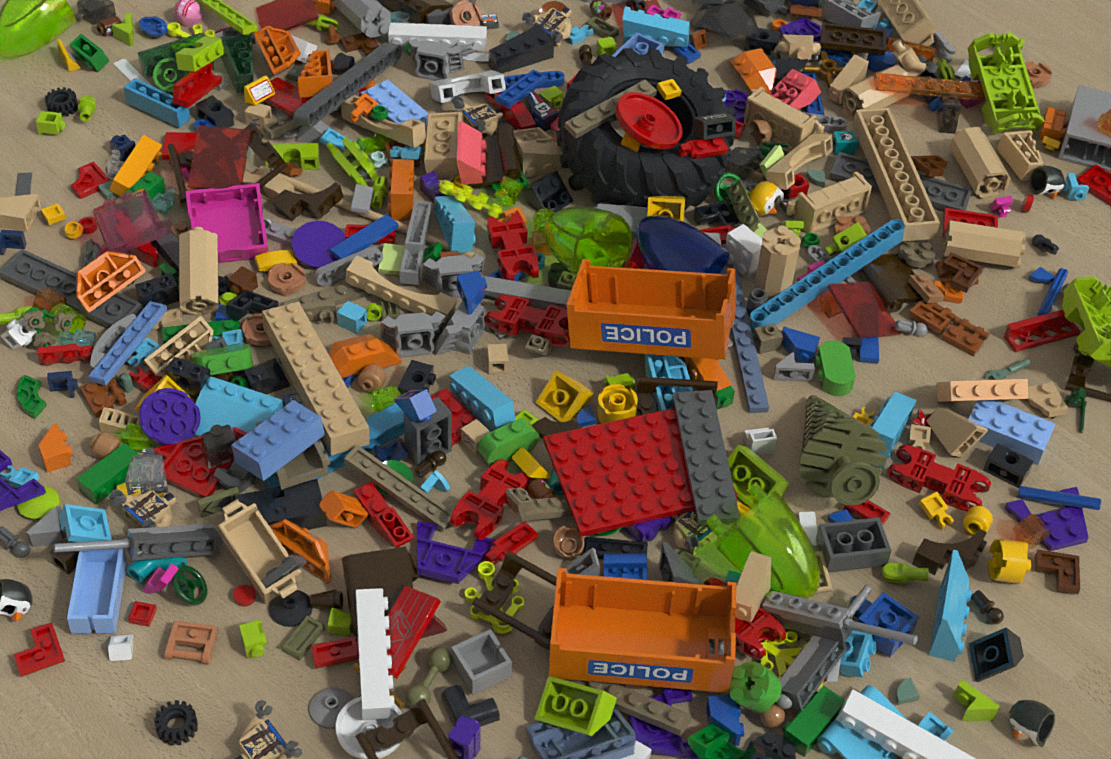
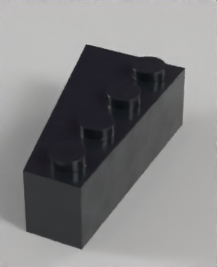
M538 24L489 50V67L491 70L503 74L554 58V41Z

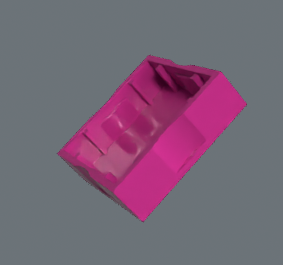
M259 183L237 185L223 189L209 188L186 191L190 229L202 227L204 230L218 235V263L254 259L256 255L269 252Z

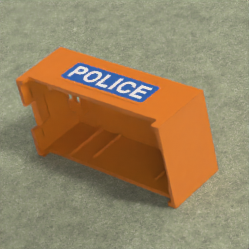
M583 259L566 304L570 348L725 360L729 345V334L731 328H733L736 315L735 269L727 268V274L603 267L591 266L590 259Z
M558 568L550 643L549 676L559 679L729 693L735 664L736 582H728L727 587L568 574L566 573L567 568ZM710 640H715V654H709ZM719 640L724 641V655L718 654Z

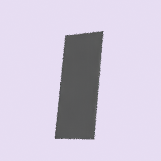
M32 172L18 173L15 196L30 194Z

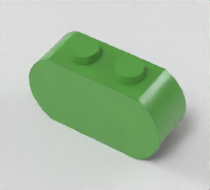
M839 341L823 343L819 348L818 356L814 358L815 367H818V382H821L822 389L830 395H847L852 391L856 378L850 348Z
M248 344L202 350L191 355L194 364L210 369V375L244 370L253 366L251 348Z
M520 418L484 435L478 444L477 450L489 466L500 459L510 462L513 460L512 456L521 447L531 452L539 441V434L527 419Z

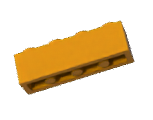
M143 135L113 179L109 190L121 196L144 177L147 172H151L155 165L153 162H158L162 155L160 152L162 145Z

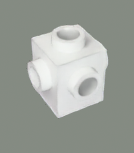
M23 317L19 320L13 319L6 325L8 329L0 336L15 350L22 345H28L33 340L32 336L37 331L35 329L28 331L25 328L26 321Z

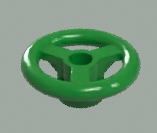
M724 173L714 187L715 197L718 202L725 201L723 198H727L730 207H734L727 193L732 184H722L721 182L725 178H732L735 180L732 184H735L738 180L741 181V179L733 173Z

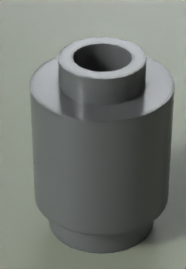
M755 288L749 293L747 311L750 314L753 310L767 302V295L763 289Z

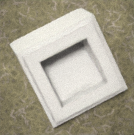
M133 635L110 637L108 645L110 661L132 659Z

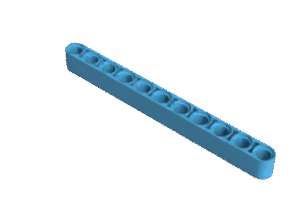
M897 219L889 221L753 310L750 314L752 332L754 333V328L774 323L778 324L899 244L903 240L904 223Z

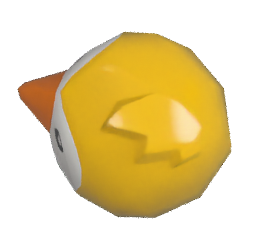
M761 181L751 189L749 198L757 215L764 216L767 214H777L774 205L782 201L784 193L775 184Z

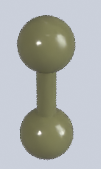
M436 647L428 654L427 661L430 669L421 684L412 685L406 692V702L411 708L421 699H425L427 705L430 703L431 693L428 689L438 672L448 670L452 664V655L448 649Z

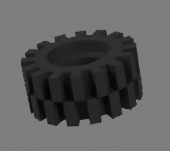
M59 87L56 91L52 89V93L48 92L45 95L48 112L61 113L63 118V115L68 117L69 113L73 115L74 111H77V97L70 88L66 90V87H63L60 90Z
M175 700L173 705H171V701L167 702L168 707L162 705L160 707L161 712L157 710L156 717H154L159 739H162L165 744L169 741V744L174 746V742L182 745V740L185 743L189 742V736L193 738L195 736L194 731L197 732L198 730L197 716L192 705L189 704L187 706L185 701L179 704V700ZM174 718H183L185 720L181 727L169 728L167 726L168 722Z

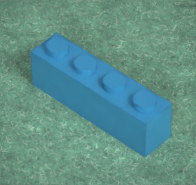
M136 78L124 86L126 103L178 128L190 120L189 108L174 104L172 95Z

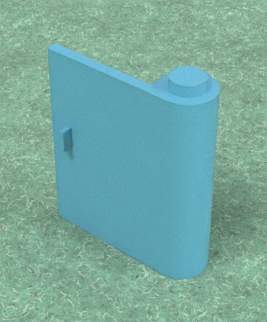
M868 685L860 692L862 695L905 718L875 687ZM836 719L817 738L818 747L822 752L826 754L838 752L844 759H896L898 756L893 752L886 751L876 742L865 739L862 734L855 730L844 727Z

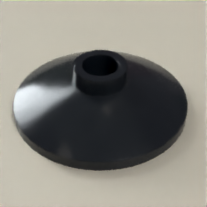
M296 590L284 599L278 595L271 600L269 605V613L273 621L285 627L298 626L306 616H311L313 610L310 605V597L300 590Z

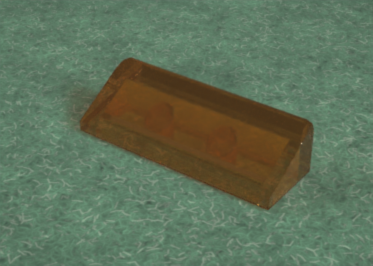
M889 37L886 51H895L892 44L899 39ZM901 40L903 44H907L913 49L917 57L920 54L927 61L933 62L936 51L935 47Z

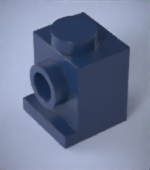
M125 134L121 136L116 135L109 141L111 152L122 163L127 160L136 146L135 141H131Z

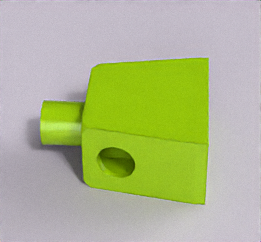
M857 222L832 238V243L827 245L825 250L830 256L837 252L840 254L867 235L860 223ZM844 240L847 244L843 245L840 241Z

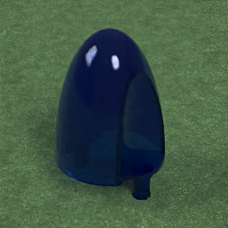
M650 215L643 218L638 224L636 230L637 244L641 256L650 270L719 274L729 261L730 253L723 246L699 229L679 219L664 215Z

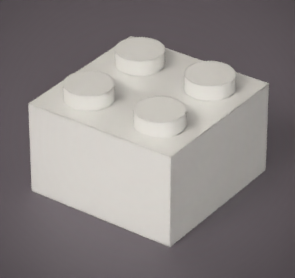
M744 224L727 233L723 259L732 267L738 269V272L745 278H752L757 272L762 239Z

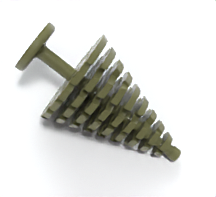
M816 395L809 396L807 399L808 406H806L807 412L800 458L801 478L812 481H806L805 485L813 492L825 497H834L842 504L858 505L866 502L874 496L879 488V475L883 471L880 466L885 467L887 460L883 454H879V451L887 453L886 443L877 438V436H882L875 429L859 422L854 417L818 398Z

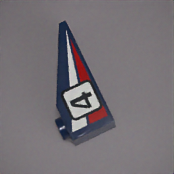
M532 91L524 97L526 107L536 123L535 128L540 127L543 131L551 129L550 125L558 118L559 112Z

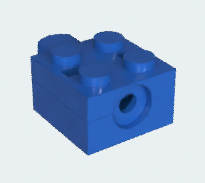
M884 592L873 603L865 599L853 615L858 619L859 623L907 634L914 632L919 619L918 615ZM857 595L851 598L850 604L853 602ZM872 635L873 641L876 642V649L889 658L904 643Z

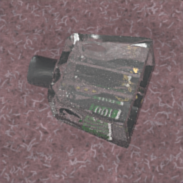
M145 448L142 455L131 458L125 480L128 495L145 494L149 491L168 493L163 458L160 454L155 455L154 449Z

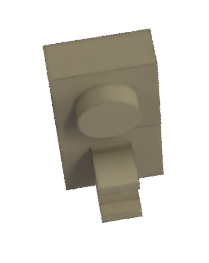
M335 301L300 304L309 321L320 320L321 323H324V319H331V322H334V318H336Z

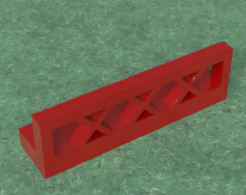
M213 61L196 72H190L174 84V104L189 108L222 83V76L212 73Z
M1059 310L1008 324L1004 338L1016 353L1077 336L1080 334V330L1074 322L1072 323L1065 318L1064 310ZM1069 326L1072 331L1063 330L1061 327ZM1052 331L1057 333V335L1052 336L1045 332ZM1035 335L1041 337V339L1035 340L1029 338V336ZM1014 340L1024 341L1025 344L1017 345Z

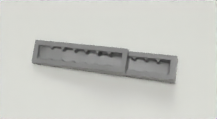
M414 201L400 268V283L419 284L432 202Z
M482 276L485 277L487 288L484 289L485 295L497 298L499 295L505 294L530 299V307L546 310V307L549 305L567 309L566 304L571 293L570 290Z

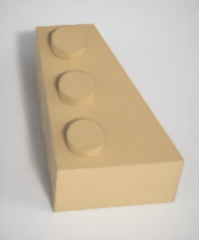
M1032 130L1004 132L996 148L1021 181H1029L1033 171L1037 167L1043 166L1039 150L1035 148L1036 141L1032 139Z

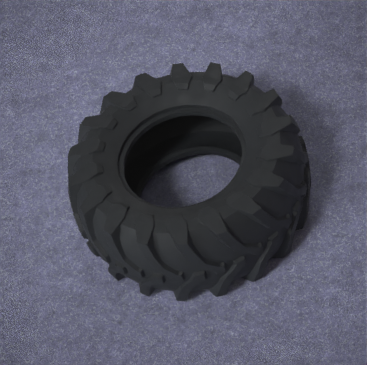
M623 48L616 57L606 53L599 55L591 66L585 65L579 70L563 99L558 115V128L560 130L557 131L556 135L557 146L561 147L563 152L560 156L561 167L569 168L575 176L572 181L575 189L584 186L593 193L591 201L597 206L602 201H606L613 205L648 208V197L678 196L685 198L684 211L690 205L697 207L709 196L723 176L732 152L730 147L734 143L735 135L722 137L728 147L727 154L694 159L691 155L680 157L678 151L681 144L701 139L693 135V117L723 112L734 116L733 108L725 107L722 101L726 94L723 87L713 88L706 81L709 73L704 69L696 73L687 67L685 58L678 56L673 61L664 58L660 51L651 48L645 55H639L631 48ZM674 79L681 89V95L665 100L656 88L657 84ZM647 80L657 90L654 98L664 103L674 112L681 123L683 132L679 140L680 144L673 148L652 149L640 146L638 152H635L631 148L621 145L623 137L611 125L612 122L617 121V117L578 138L572 136L564 128L566 121L641 81Z

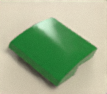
M714 724L708 725L687 739L688 744L700 759H741L745 751L728 742L731 734Z

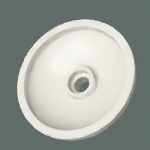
M361 697L355 698L341 709L337 717V739L342 748L352 756L368 759L355 736L361 732L366 734L381 725L384 728H392L394 724L393 719L401 715L402 712L394 704V709L390 710V718L362 720ZM400 743L386 751H375L378 759L391 754Z

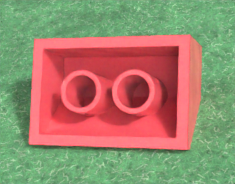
M464 122L458 123L457 165L461 184L482 183L483 176H486L485 165H483V163H486V153L484 152V150H487L486 140H483L481 132Z

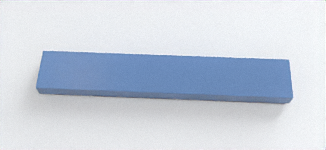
M149 301L88 375L89 382L106 386L167 311L166 305Z

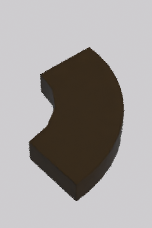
M544 417L532 424V427L542 439L547 435L582 428L573 419L567 422H555Z

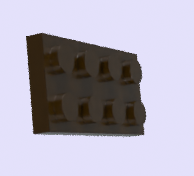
M822 22L820 46L826 49L885 55L887 30Z

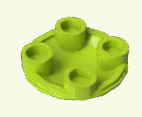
M44 486L46 490L44 495L17 505L19 513L26 518L40 521L57 505L59 506L61 501L57 491L51 487Z

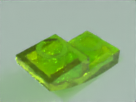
M374 133L372 138H358L356 143L365 153L384 151V142L394 140L379 133Z

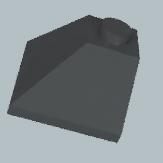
M663 542L659 561V570L663 582L699 584L697 576H693L688 564L667 542Z

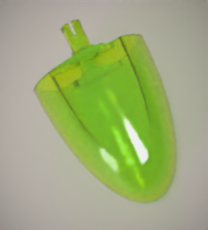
M5 0L0 8V55L10 58L24 56L50 44L74 25L75 15L73 9L66 0Z
M568 207L553 213L544 225V238L549 250L565 268L575 275L578 274L583 259H590L591 266L622 268V263L628 260L631 254L632 232L629 224L622 216L613 212L593 207Z
M756 482L748 488L747 492L758 503L738 519L732 527L726 528L716 514L705 522L718 536L714 546L741 572H743L751 551L772 557L770 592L776 591L809 599L818 591L820 568L814 548L803 526L777 491L767 495Z

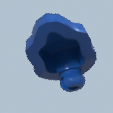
M157 16L143 17L139 20L140 30L151 37H161L167 33L166 22Z

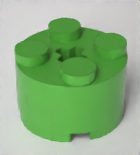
M174 58L161 60L153 71L156 85L161 90L173 93L175 83L188 75L187 71L178 70L177 60ZM168 71L175 73L173 80L166 78L165 75L168 74Z
M753 661L734 667L729 692L731 699L754 713H764L771 709L774 702H778L782 690L781 682L771 670Z

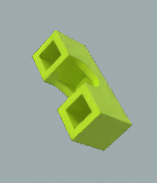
M204 36L195 42L196 48H184L175 53L178 70L196 72L222 56L224 48L221 38Z
M318 143L271 144L285 162H298L303 170H319Z

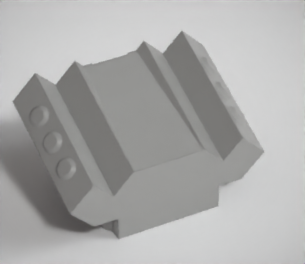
M416 38L408 41L412 59L417 64L415 69L417 78L437 81L447 79L450 74L465 69L462 52L457 46L449 48L445 43L429 40L419 42Z
M478 254L472 259L465 255L441 257L437 262L429 258L423 264L422 280L436 287L438 295L441 292L453 298H461L457 290V275L478 270L483 275L485 258Z
M461 302L434 344L435 355L450 351H458L470 355L484 333V306L478 305L474 312L468 315L463 302Z
M436 311L432 316L424 312L401 314L395 320L387 316L381 322L380 337L396 346V352L400 358L432 355L435 349L434 340L444 330L445 315Z

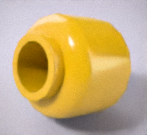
M973 506L968 510L963 519V527L971 535H974L979 529L987 532L993 521L992 514L985 507Z

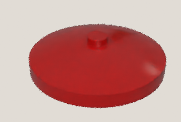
M630 92L622 95L617 102L615 114L618 122L631 137L640 143L656 149H670L676 146L681 139L683 131L679 119L669 107L658 99L647 94Z

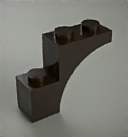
M335 182L330 187L311 194H297L285 189L273 200L276 211L291 221L301 215L303 210L321 219L344 196L341 186Z
M979 529L971 538L952 544L938 543L924 538L916 551L912 565L918 568H929V573L935 576L939 569L943 570L946 563H949L953 550H957L967 572L970 566H975L979 555H977L978 551L983 552L987 541L984 540L987 532Z

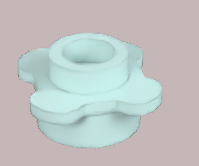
M380 151L373 152L368 159L376 168H380L383 164L388 163V158H385L384 153Z

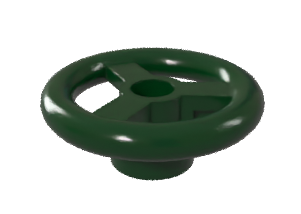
M186 565L179 566V569L172 577V586L176 596L189 605L202 604L208 592L205 579L195 568ZM182 572L192 574L196 580L187 579ZM200 586L201 595L199 598L194 599V590Z

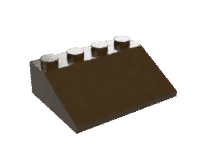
M377 0L388 10L414 24H427V14L438 8L441 11H445L453 6V4L446 0Z

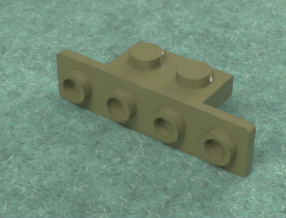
M738 180L730 186L727 193L741 225L744 224L754 232L759 228L758 224L761 221L743 183Z

